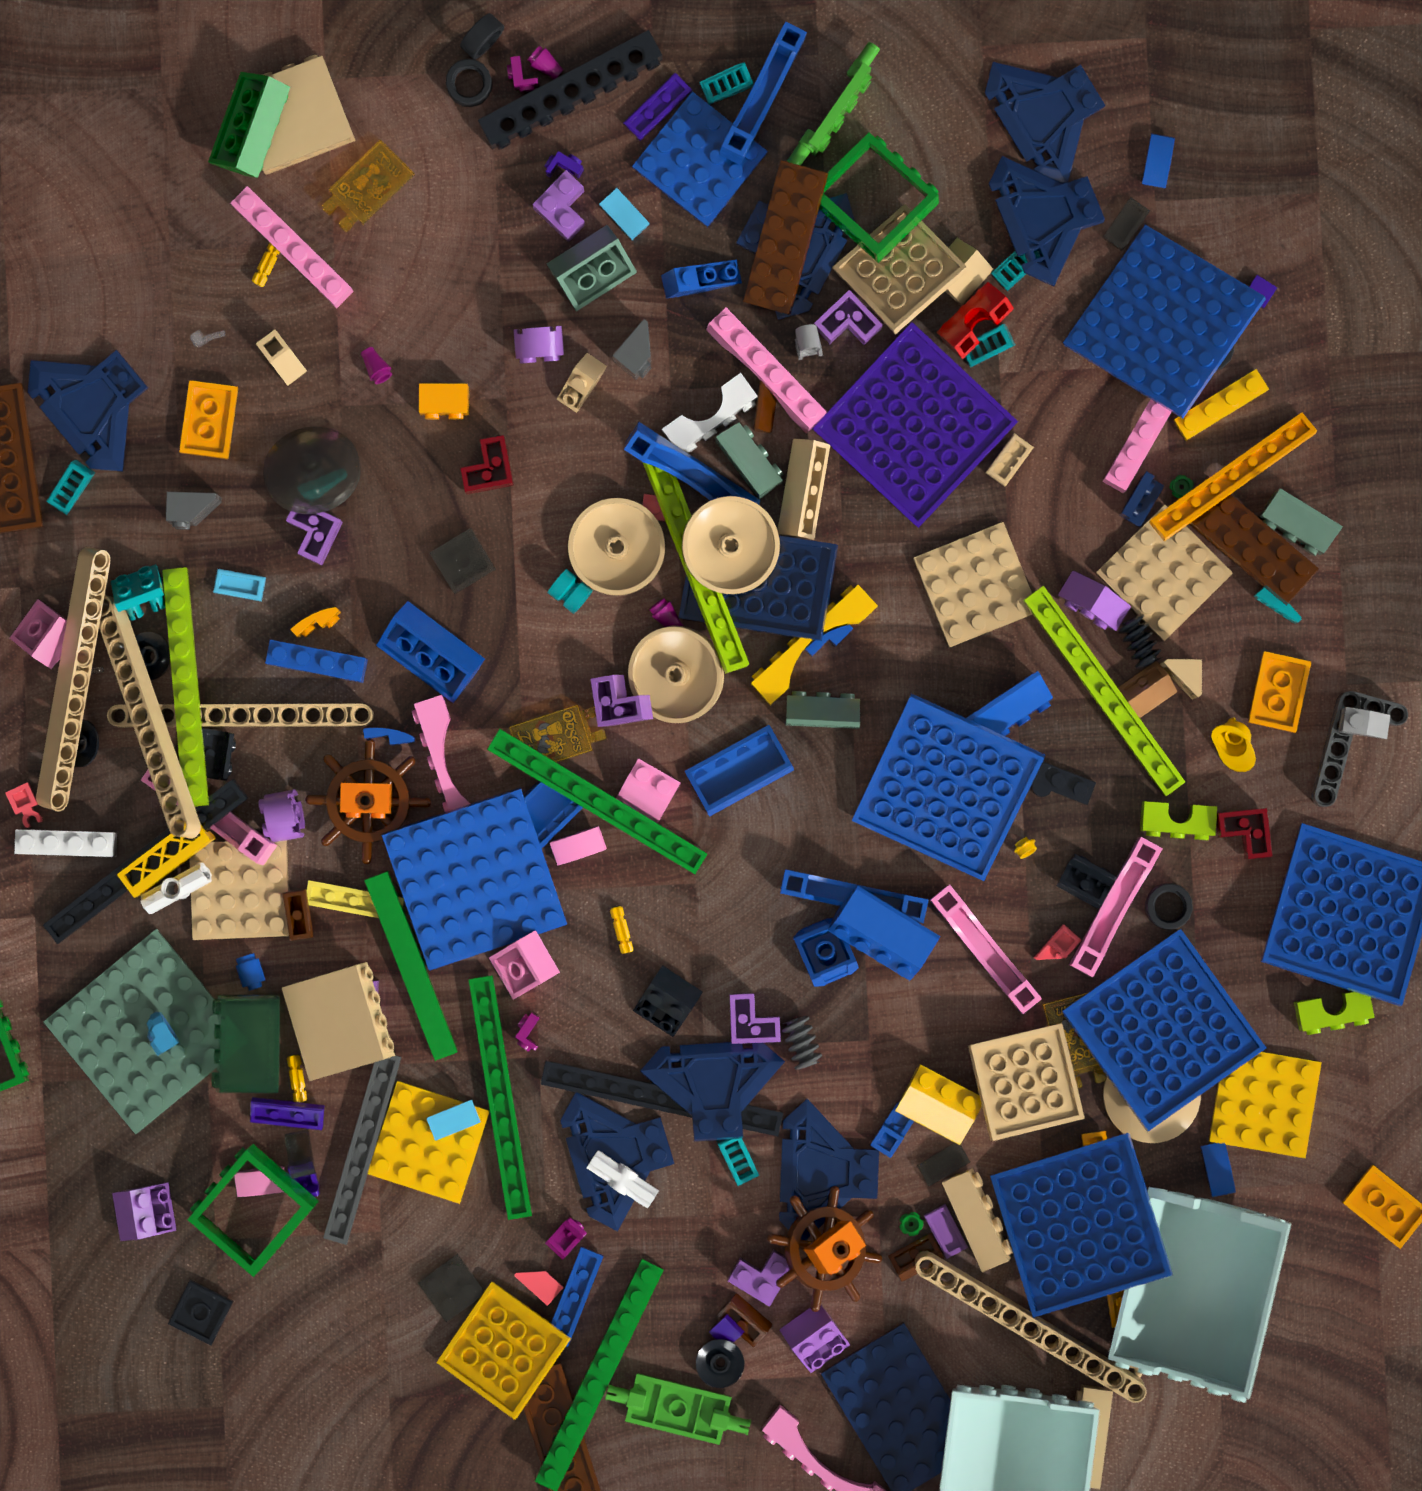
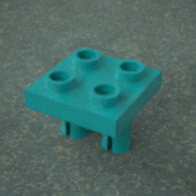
M156 564L144 566L128 575H120L111 581L116 609L118 612L126 610L130 620H136L135 613L138 619L144 615L139 604L149 601L153 612L159 611L158 605L161 610L166 607L162 597L164 593L160 572Z

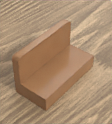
M1157 661L1118 687L1139 718L1177 692L1169 674Z

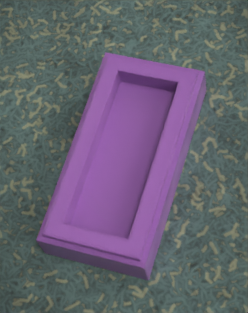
M946 1204L924 1215L946 1259L968 1248Z

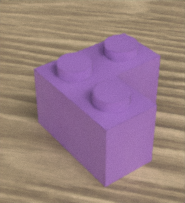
M565 170L532 204L533 209L567 242L585 226L584 220L570 208L584 192V187Z
M850 290L814 323L819 334L829 344L848 328L865 345L883 326Z
M296 499L286 521L307 532L298 554L322 566L343 522Z
M1072 571L1058 594L1065 601L1064 606L1074 612L1078 609L1081 610L1080 613L1090 620L1094 618L1093 623L1103 630L1109 627L1117 631L1131 608L1128 603L1106 586L1075 571Z
M610 675L591 679L598 727L653 719L650 695L627 697L624 675Z
M754 993L730 994L732 1044L781 1042L779 1016L755 1017Z
M773 1249L761 1270L740 1258L729 1275L728 1282L770 1307L781 1289L777 1287L776 1280L790 1269L785 1256Z

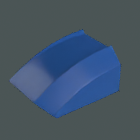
M827 918L799 930L793 937L814 987L825 986L842 977L851 975L859 968L849 943L827 931L833 918Z

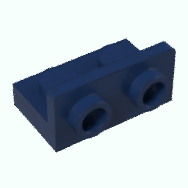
M1147 471L1142 475L1119 515L1138 527L1143 524L1164 488V485L1154 480L1155 476Z

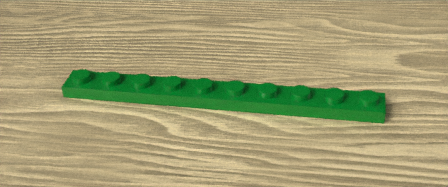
M500 728L487 748L490 752L693 874H696L707 856V853Z
M491 975L468 979L508 1220L532 1216L531 1203L494 978Z
M643 1259L640 1260L534 1479L535 1482L553 1491L558 1490L664 1271L662 1268Z

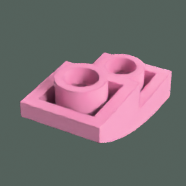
M599 826L550 842L557 866L607 849Z
M257 1168L239 1171L234 1176L237 1197L284 1192Z

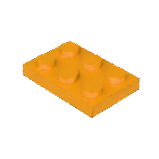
M189 380L180 453L229 459L238 387Z
M1264 651L1262 653L1248 723L1296 733L1311 661Z
M1374 1165L1369 1167L1342 1201L1344 1205L1399 1249L1402 1248L1422 1222V1204Z

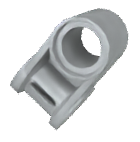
M809 324L798 327L795 330L798 360H802L806 356H822L817 326Z

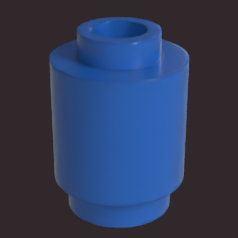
M255 953L236 959L238 964L236 969L242 988L248 987V990L251 991L262 987L261 982L266 979L259 958L256 959Z

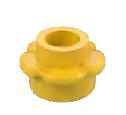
M1027 837L1019 840L1015 844V854H1018L1023 859L1037 850L1034 844L1035 840H1029Z

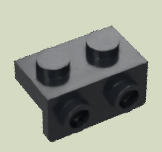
M202 728L206 776L210 779L227 781L228 776L232 772L231 753L234 752L236 747L234 733Z
M1074 854L1067 863L1056 886L1100 909L1117 877L1112 875L1109 870L1092 864L1087 858Z

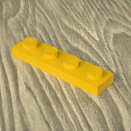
M1255 369L1190 409L1183 419L1177 417L1173 421L1187 441L1265 393L1269 388L1258 370Z

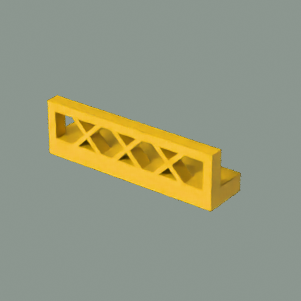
M202 825L199 832L201 836L194 841L185 840L184 837H180V839L175 838L176 836L170 834L119 872L117 876L132 896L136 898L216 838L211 831L206 832ZM169 841L180 842L179 852L176 855L165 854L166 845ZM184 843H189V845L183 848ZM162 847L161 853H157L156 851ZM151 855L161 857L160 865L156 870L146 868L147 859ZM165 857L170 858L164 863ZM143 862L142 867H136ZM131 870L142 871L140 882L133 886L126 877V874ZM146 872H151L148 876L145 877Z

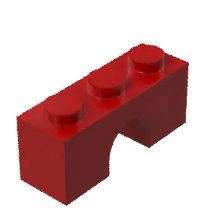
M987 282L942 325L937 334L948 348L961 359H964L980 343L973 333L974 326L982 320H990L998 325L1014 308L1002 292Z

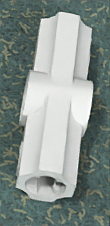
M199 863L173 878L165 879L159 886L142 894L140 902L149 914H153L179 899L187 898L193 891L212 882L211 872L204 863ZM175 883L178 885L177 894L174 891Z
M599 1150L587 1166V1169L607 1181L610 1187L623 1195L630 1196L646 1208L650 1206L659 1192L658 1189L638 1177L635 1171L622 1163H617Z

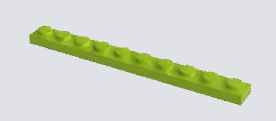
M643 462L725 674L747 667L749 665L747 656L722 593L712 591L700 584L692 576L685 564L682 554V537L691 513L677 477Z
M187 567L166 569L162 571L179 762L194 807L209 805L188 569Z
M1042 586L1025 598L1023 601L1162 794L1168 796L1184 784L1185 780L1046 588Z

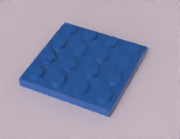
M692 91L633 164L632 168L708 228L768 151L753 140L741 165L719 155L721 146L733 123Z

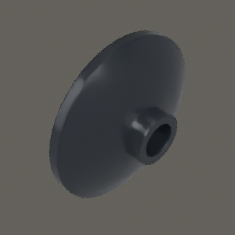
M155 632L140 633L135 637L150 680L158 679L166 673L171 663L169 644L161 635ZM152 652L155 654L154 660L150 658Z
M85 719L82 720L74 766L79 768L89 765L95 759L99 749L98 732L95 726Z
M715 1339L703 1345L697 1354V1373L709 1386L715 1388L729 1387L740 1379L744 1371V1356L739 1347L729 1340ZM718 1358H723L725 1360V1364L723 1366H718L716 1364V1360Z

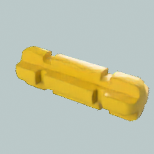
M270 242L267 246L268 251L264 253L257 267L258 272H255L252 278V282L261 287L267 281L266 276L271 273L277 260L276 255L280 254Z
M621 906L611 908L610 913L612 919L614 918V929L617 940L620 941V951L622 954L632 952L633 945L632 941H629L630 934L626 919L623 918V908Z
M292 1055L287 1057L288 1067H290L292 1090L294 1089V1093H292L294 1102H305L307 1094L304 1091L303 1070L300 1068L301 1058L299 1055Z

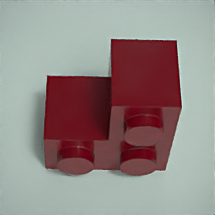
M504 435L480 439L484 464L460 468L465 493L472 494L514 486Z
M1267 808L1217 813L1216 827L1218 838L1242 835L1244 859L1273 857Z

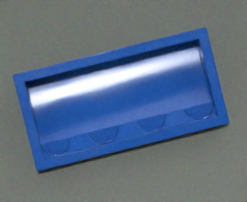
M768 725L687 769L685 773L710 817L794 771V768L771 726Z
M537 781L524 794L541 848L583 808L540 781Z

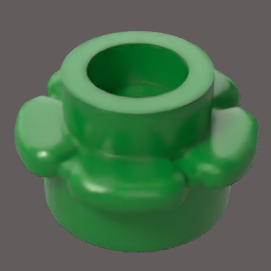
M1185 475L1176 476V479H1173L1170 483V489L1173 491L1172 494L1178 499L1189 493L1194 487L1193 481Z
M916 1212L905 1213L900 1218L901 1224L899 1227L904 1234L907 1233L909 1236H915L923 1228V1220L920 1219L919 1214Z

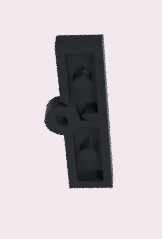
M1042 762L1032 782V790L1038 797H1046L1052 791L1088 805L1096 782Z

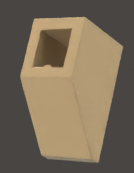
M273 330L256 343L288 386L307 372L276 330Z
M586 353L574 367L557 400L577 413L600 380L607 366Z

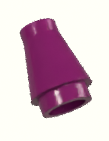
M540 45L527 60L531 63V67L550 76L552 79H556L564 70L546 47L543 49Z
M369 347L361 352L371 381H374L375 384H381L392 376L391 367L373 347Z
M665 598L659 600L649 609L652 613L651 617L664 627L684 626L679 620L671 602H667Z

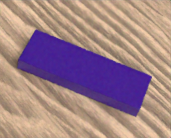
M674 73L623 124L641 141L692 92V89Z
M252 1097L250 1122L322 1130L325 1105Z

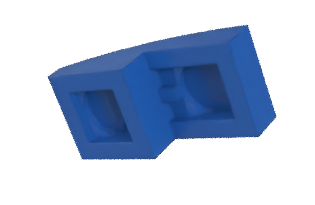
M1151 133L1142 184L1166 188L1175 137Z
M847 625L824 634L822 641L815 640L805 651L812 657L828 640L836 647L853 630V627Z
M387 728L363 729L365 739L389 736L390 745L416 742L415 737L398 730Z
M899 1102L895 1104L870 1144L889 1158L893 1156L914 1122L895 1111Z
M1214 1143L1201 1146L1211 1196L1217 1197L1236 1193L1226 1144Z

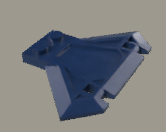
M993 62L985 90L988 100L996 97L1000 105L994 108L1025 161L1033 159L1037 165L1033 169L1034 171L1062 184L1067 183L1083 121L1106 106L1082 66L1079 65L1058 78ZM1007 90H1009L1011 95L1013 96L1009 100L1004 93ZM1045 151L1050 157L1047 161H1045L1041 154Z
M1002 156L989 182L991 192L996 190L1000 192L1001 197L996 199L995 202L1017 256L1025 255L1027 263L1021 265L1024 273L1054 287L1080 230L1101 224L1105 220L1088 176L1062 184ZM1012 186L1014 193H1010L1008 187ZM1039 251L1041 258L1037 259L1034 252Z
M847 193L829 198L855 222ZM760 200L736 242L737 245L754 254L757 251L769 206ZM818 210L799 281V286L803 288L800 294L795 296L791 315L775 311L778 320L810 311L813 303L807 300L811 292L819 294L847 242V239L842 237L843 231L837 225L834 231L828 229L832 221L820 210Z
M118 350L114 351L98 366L31 360L28 394L32 399L40 396L44 400V403L39 406L79 455L86 451L90 458L85 463L90 469L123 472L129 404L149 388ZM50 386L56 391L53 395L47 390ZM96 441H97V442L101 445V447H102V448H100L98 451H97V449L92 445V444H94Z
M732 1042L680 1045V1053H670V1046H662L640 1072L692 1116L694 1142L743 1138L741 1112L785 1061L764 1043H752V1048L743 1049L742 1043L732 1044ZM744 1058H753V1063H744ZM681 1062L680 1068L671 1067V1063Z
M576 1092L560 1122L562 1128L570 1127L572 1136L567 1137L566 1142L583 1198L591 1197L593 1206L586 1208L589 1217L618 1232L634 1200L630 1196L623 1195L610 1187L607 1181L587 1169V1166L599 1150L617 1163H622L635 1171L638 1177L645 1181L650 1171L675 1164L662 1119L658 1117L636 1124ZM585 1122L587 1132L582 1133L579 1124ZM606 1192L608 1201L602 1203L600 1194Z
M808 1099L783 1120V1129H790V1139H782L780 1202H787V1212H779V1221L788 1230L796 1218L799 1217L790 1203V1197L793 1195L798 1196L807 1211L816 1207H827L829 1191L832 1186L839 1188L838 1209L842 1208L851 1198L877 1199L879 1151L877 1149H854ZM800 1130H806V1139H799ZM825 1217L814 1221L818 1229L824 1224ZM807 1229L804 1230L801 1236L803 1240H807L811 1236Z

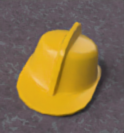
M1233 717L1228 722L1216 726L1212 730L1211 737L1223 763L1236 772L1251 770L1255 765L1256 756L1251 745L1249 728Z

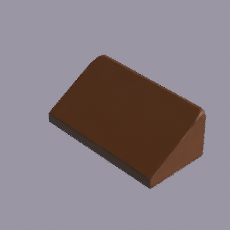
M762 381L759 384L754 430L772 433L777 399Z
M306 889L283 893L290 941L314 937Z
M931 1233L888 1255L901 1281H905L918 1274L915 1267V1258L920 1252L929 1251L944 1259ZM923 1260L919 1266L927 1269L932 1266L933 1262Z
M737 1293L717 1315L720 1319L728 1315L744 1331L741 1337L752 1347H755L772 1327V1323Z

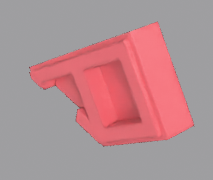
M1062 924L1033 958L1036 960L1067 958L1082 940Z
M547 1271L516 1272L514 1275L547 1306L564 1288Z

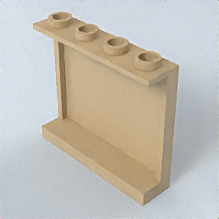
M312 55L305 58L304 63L296 66L293 63L282 67L281 72L263 74L291 87L287 102L284 104L280 115L279 124L272 137L271 146L263 162L262 169L265 175L356 141L323 56Z
M367 962L282 987L309 1081L395 1056L393 1051L394 1044L387 1031V1020L382 1014L379 1004L380 997L375 990L373 973L368 967Z

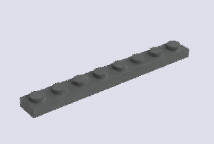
M395 1055L374 1062L323 1237L324 1239L345 1245L348 1244L401 1062V1056Z

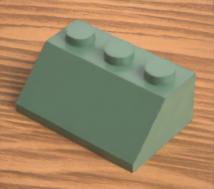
M608 225L547 263L555 280L576 311L637 273L620 241Z
M737 423L716 436V443L757 498L761 499L783 482L781 479L783 473L775 463L771 465L766 459L769 454L761 444L757 446L751 439L754 437V434L747 425L742 427L740 423Z
M1281 488L1272 494L1258 517L1272 530L1276 528L1283 532V537L1292 543L1298 541L1303 544V549L1314 556L1316 554H1324L1343 527Z
M792 691V696L787 695L785 723L787 726L858 729L860 727V699H855V694L841 693L840 698H832L831 693L816 692V697L806 696L807 692Z

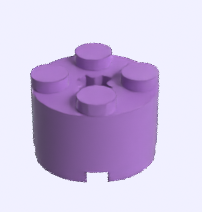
M556 326V331H553V327L522 329V334H520L519 329L513 330L516 359H520V363L536 362V357H544V361L560 360V355H564L562 326Z
M296 790L266 794L264 799L259 800V809L265 818V823L262 825L265 838L270 837L272 842L304 837V833L300 832V829L305 828L304 813L301 801L296 802L294 796L298 795Z

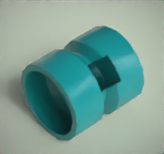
M566 569L553 583L547 593L557 601L563 600V606L572 614H575L593 590L584 582L577 583V577Z

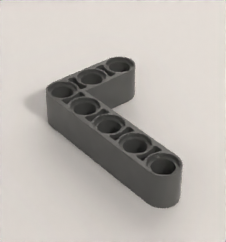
M1354 691L1341 693L1337 697L1311 794L1315 805L1319 807L1331 806L1335 803L1353 738V734L1339 733L1337 729L1341 708H1345L1343 705L1344 697L1350 696L1353 698V708L1367 710L1369 702L1375 703L1378 708L1377 712L1390 715L1393 708L1398 709L1401 713L1400 720L1395 722L1390 717L1389 726H1399L1407 721L1408 710L1405 706ZM1333 743H1338L1342 747V752L1339 756L1331 753ZM1328 766H1332L1336 771L1335 777L1331 780L1324 774ZM1322 789L1327 790L1330 795L1326 803L1321 802L1318 798V794Z

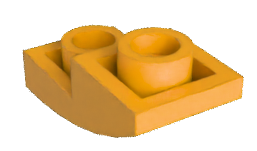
M337 607L321 610L306 617L290 630L299 638L302 635L307 637L316 628L314 626L316 622L322 628L326 626L331 628L340 619L338 615L341 611Z

